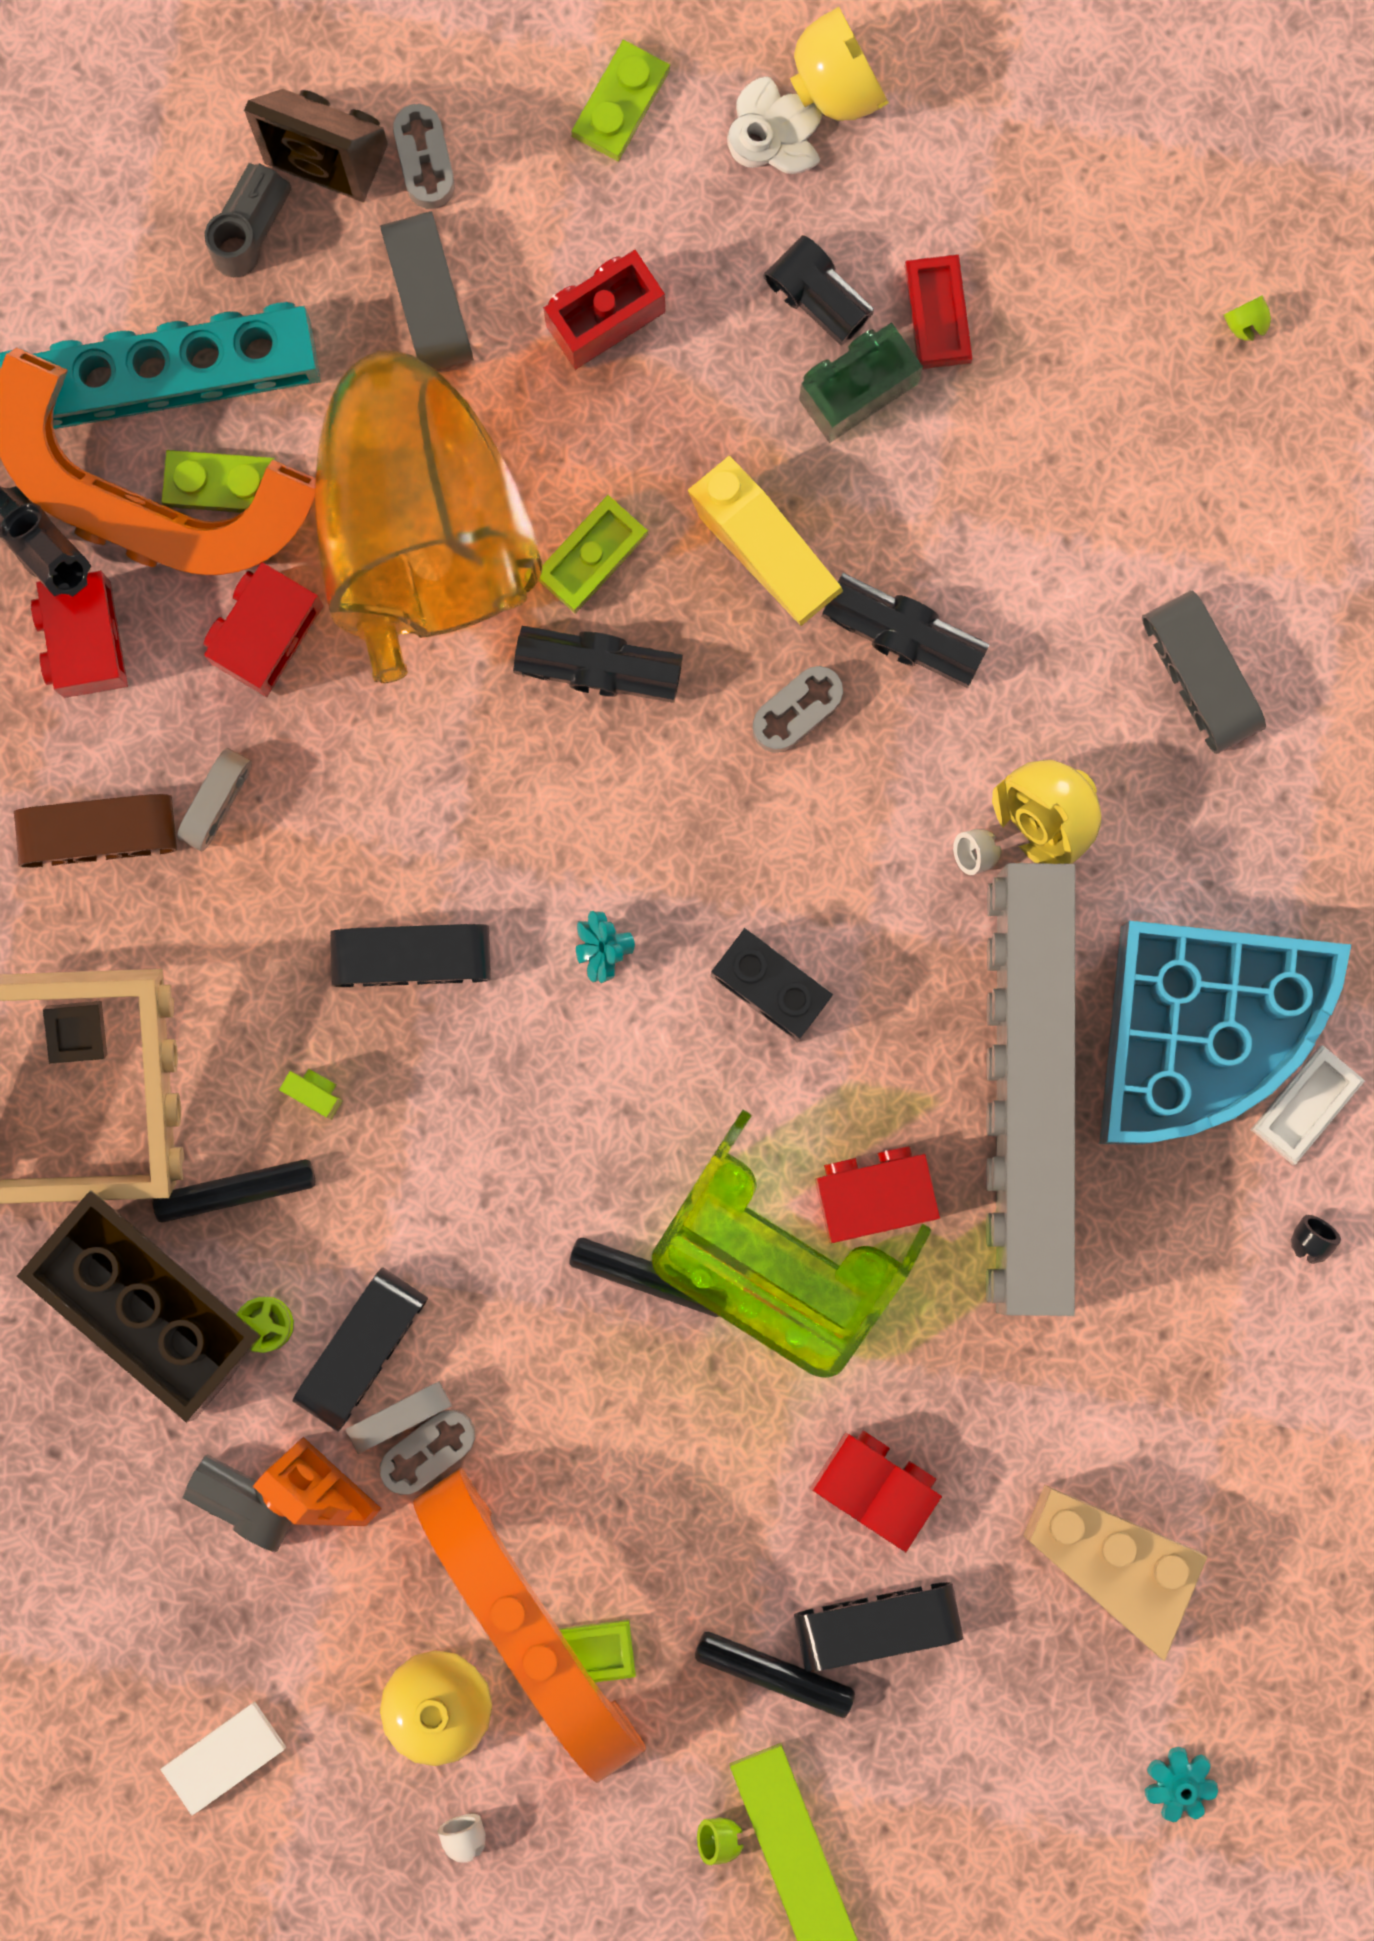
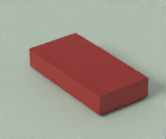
M959 254L905 261L918 370L972 363L973 358Z

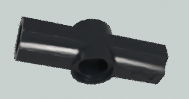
M0 486V539L11 549L26 570L34 577H37L54 596L60 594L75 596L88 585L87 574L92 567L89 561L57 529L39 505L32 503L17 486L11 488Z
M842 573L837 582L842 587L843 592L825 606L822 613L823 618L849 632L872 641V646L886 656L889 651L898 655L897 661L908 666L918 664L968 689L990 644L939 620V615L934 610L912 598L903 595H896L894 598Z
M522 625L516 645L513 672L524 677L529 676L541 680L568 683L570 688L584 693H589V688L600 690L599 695L615 697L618 693L675 703L683 655L654 650L653 648L627 645L626 640L604 633L585 631L580 632L579 636Z

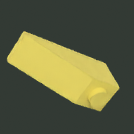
M730 456L688 489L699 518L800 626L843 592L839 583L766 493Z

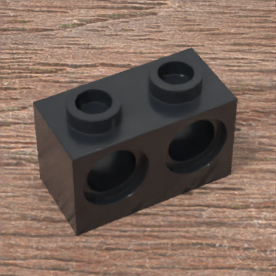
M746 928L742 930L711 971V977L796 1042H799L833 996L831 992Z

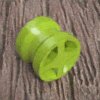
M258 1297L249 1300L237 1312L240 1318L261 1335L251 1350L253 1352L266 1353L279 1349L289 1341L293 1333L294 1319L292 1312L283 1301L275 1297Z

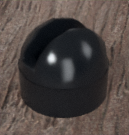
M1305 1215L1294 1229L1291 1247L1299 1258L1308 1254L1307 1261L1315 1264L1324 1262L1333 1254L1341 1242V1237L1326 1221L1313 1215Z

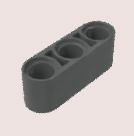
M432 211L380 225L421 374L474 361Z
M1193 590L1142 615V622L1149 637L1154 634L1157 643L1153 645L1174 684L1180 682L1183 690L1179 691L1200 732L1206 730L1209 735L1205 741L1215 754L1266 729L1265 718L1257 700L1208 610Z

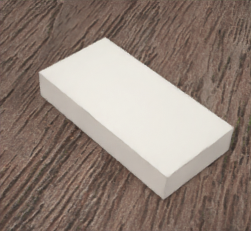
M1323 1045L1319 1046L1250 1130L1288 1162L1296 1165L1365 1080Z
M254 1701L167 1763L160 1770L193 1816L284 1751L286 1746Z

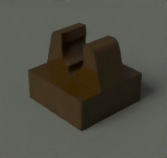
M102 1001L45 1006L43 1016L49 1064L106 1058L108 1054Z

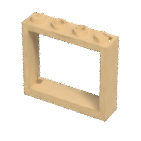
M163 969L0 974V1001L139 997L150 1174L0 1179V1204L81 1201L90 1190L94 1191L103 1200L169 1198L176 1186V1180H183L182 1163L184 1161V1152L182 1147L174 1148L173 1127H179L181 1123V1101L179 1093H171L170 1072L177 1071L178 1051L176 1040L167 1039L166 1018H172L174 1015V998L171 997V985H164Z

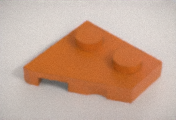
M304 1437L268 1468L253 1485L262 1495L264 1503L272 1512L288 1518L294 1525L367 1526L382 1509Z

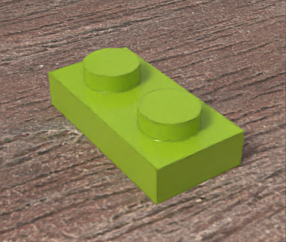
M623 39L571 130L572 137L619 162L670 72V64Z
M166 450L162 504L171 508L241 513L251 505L267 466L275 458Z
M607 495L536 571L535 578L576 614L648 536V530L614 499Z

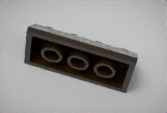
M92 1190L86 1194L16 1276L186 1423L198 1418L233 1377L261 1337L256 1330Z

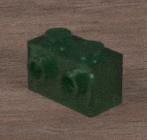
M892 322L878 332L871 329L863 333L848 346L847 349L849 351L833 362L829 359L820 362L803 376L804 381L801 383L799 401L829 444L919 383L923 366Z

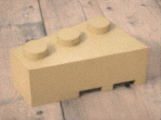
M1044 1485L1023 1536L1165 1662L1207 1556L1193 1548Z

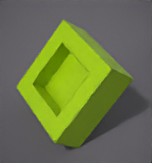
M309 1068L303 1077L290 1071L279 1088L281 1092L331 1120L343 1100L332 1095L337 1084Z

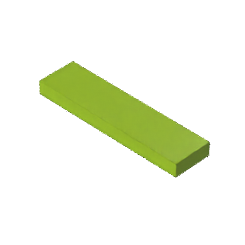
M776 1744L729 1763L797 1941H858L782 1744Z

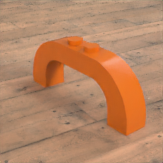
M17 347L6 354L0 369L1 461L14 483L27 498L39 505L51 516L75 526L74 533L82 539L98 545H105L106 541H110L126 548L125 555L149 567H156L157 563H161L176 570L192 574L224 575L249 569L275 555L295 536L307 518L323 481L275 460H272L267 466L251 505L240 514L221 521H203L189 517L80 469L68 459L60 448L53 427L55 403L68 370Z
M462 1467L413 1500V1505L417 1517L448 1575L537 1711L584 1773L593 1781L599 1783L646 1750V1745L616 1700L610 1702L592 1680L511 1558L491 1522V1511Z

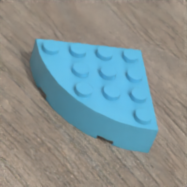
M1130 920L1120 927L1099 1144L1143 1145L1194 1135L1235 1119L1270 1096L1303 1064L1315 1046L1316 1040L1324 1030L1344 986L1351 945Z

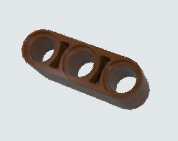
M149 794L44 805L14 811L19 867L23 868L43 867V861H51L52 866L97 861L98 855H105L106 860L149 856L151 855V850L160 849V854L177 851L172 796L168 794Z

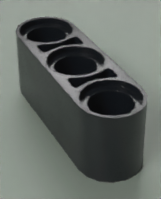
M453 924L349 928L330 931L331 982L333 987H354V984L363 983V987L409 985L410 981H417V985L463 983V979H472V983L491 980L489 925Z
M382 1267L373 1277L296 1392L292 1402L339 1432L352 1415L350 1412L353 1407L358 1406L382 1370L381 1365L390 1358L412 1325V1319L416 1313L419 1314L426 1304L428 1297Z
M952 1582L930 1584L931 1590L923 1591L922 1586L876 1595L877 1601L868 1602L867 1597L823 1606V1612L814 1613L813 1609L795 1613L794 1618L805 1671L832 1669L944 1646L963 1640L964 1637Z

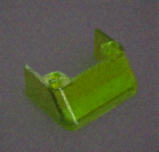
M742 1109L653 1250L652 1265L658 1276L665 1282L806 1372L817 1377H833L844 1369L905 1282L932 1229L922 1224L898 1260L878 1248L860 1246L852 1249L840 1265L833 1262L747 1207L756 1192V1178L745 1163L729 1154L730 1149L752 1116Z

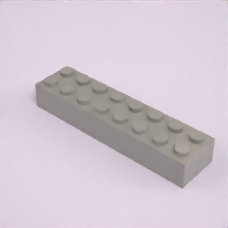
M1007 863L997 877L993 878V883L988 884L987 889L988 916H997V933H993V938H988L987 969L988 971H997V989L993 988V993H988L987 1025L997 1026V1044H993L992 1048L987 1049L986 1070L987 1080L997 1081V1100L987 1103L986 1111L987 1136H996V1157L987 1158L986 1164L987 1191H996V1213H987L986 1244L987 1247H996V1269H987L986 1300L987 1302L996 1303V1313L1003 1315L1075 1316V864Z

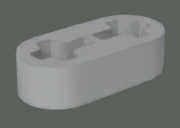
M411 104L404 107L396 115L393 123L394 137L408 194L415 204L425 209H437L444 206L452 198L455 190L454 177L443 129L437 113L432 108L423 104ZM414 120H421L424 127H433V129L425 132L428 148L426 150L417 151L414 137L412 135H403V133L411 131V122ZM431 162L434 176L436 178H445L444 181L437 183L438 192L427 194L424 186L415 187V184L423 181L420 164Z
M823 666L810 667L799 674L761 706L755 714L752 729L753 737L757 744L764 750L773 753L785 752L795 746L834 713L840 705L843 686L839 676L830 668ZM811 679L818 685L824 681L829 682L832 686L827 694L830 702L824 705L821 701L816 700L803 710L798 703L808 695L809 688L806 683ZM792 709L797 716L787 725L786 731L789 737L782 740L781 737L775 735L768 739L764 735L768 725L765 717L771 714L774 718L780 719Z
M229 748L222 751L185 814L177 833V839L199 851H204L209 846L250 773L252 767L250 759Z
M440 1381L345 1430L357 1454H360L452 1405Z
M445 1410L436 1414L391 1448L382 1459L380 1477L384 1485L394 1493L408 1495L419 1491L463 1458L473 1447L476 1436L475 1427L471 1419L462 1412ZM444 1420L450 1426L459 1422L465 1430L459 1437L463 1446L455 1450L449 1444L434 1454L428 1445L441 1434L440 1428L437 1425ZM422 1450L428 1459L414 1471L418 1480L412 1484L406 1478L397 1482L391 1474L397 1467L393 1458L400 1454L402 1458L408 1460Z

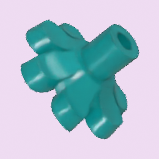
M590 911L588 921H578L577 923L578 936L585 942V944L576 946L578 962L584 963L589 961L587 975L592 982L599 981L604 983L612 980L615 976V963L622 961L623 955L634 952L635 942L633 936L629 932L616 934L613 923L607 922L604 912Z
M1181 1747L1172 1748L1168 1753L1170 1764L1166 1765L1164 1762L1156 1759L1149 1764L1147 1773L1157 1783L1151 1784L1145 1789V1797L1153 1804L1164 1803L1161 1815L1170 1822H1177L1183 1811H1186L1192 1819H1199L1205 1814V1808L1201 1801L1203 1799H1215L1218 1794L1217 1782L1205 1779L1211 1768L1210 1761L1204 1755H1197L1190 1763L1188 1762L1185 1749Z

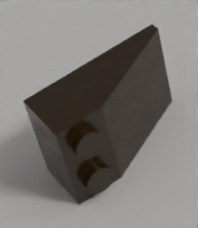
M280 89L247 101L244 112L266 165L364 203L388 146L384 128L379 126L380 122L375 117L355 109H351L349 114L330 107V102L324 97L308 90H301L298 95L291 91Z

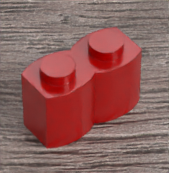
M862 1430L857 1439L845 1432L810 1486V1489L906 1553L942 1498V1495L931 1489L937 1479L911 1461H908L902 1470L887 1460L885 1456L891 1448Z

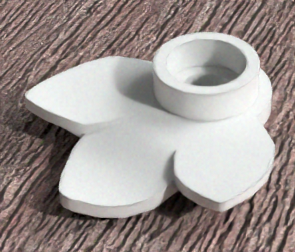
M770 77L758 78L746 86L736 102L738 118L732 123L727 135L728 147L733 158L745 167L757 168L769 163L788 174L802 173L818 165L820 162L819 155L807 141L819 126L822 112L815 103L804 107L798 94H787L781 97L777 86ZM748 134H755L761 137L763 141H754Z

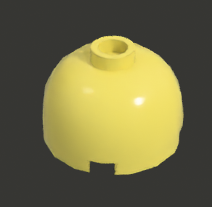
M840 7L821 16L805 29L797 41L794 53L799 73L790 78L804 107L815 103L817 108L826 117L845 121L856 120L869 115L889 104Z
M1055 760L1028 762L1015 769L993 789L992 804L999 823L1004 828L1008 821L1012 820L1030 842L1019 847L1034 863L1073 864L1094 843L1101 826V809L1094 782L1085 772L1075 770Z
M436 1650L414 1655L398 1667L383 1689L380 1706L384 1733L397 1752L415 1763L431 1766L459 1761L476 1749L488 1730L492 1711L488 1683L475 1666L468 1663L466 1659L458 1654Z

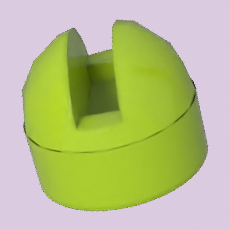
M1263 295L1223 315L1233 334L1244 341H1254L1255 336L1251 325H1253L1258 334L1264 336L1271 323L1270 311Z
M728 1818L702 1820L697 1831V1846L703 1862L707 1865H717L736 1859L744 1848V1844H738L737 1834L743 1833L742 1828Z

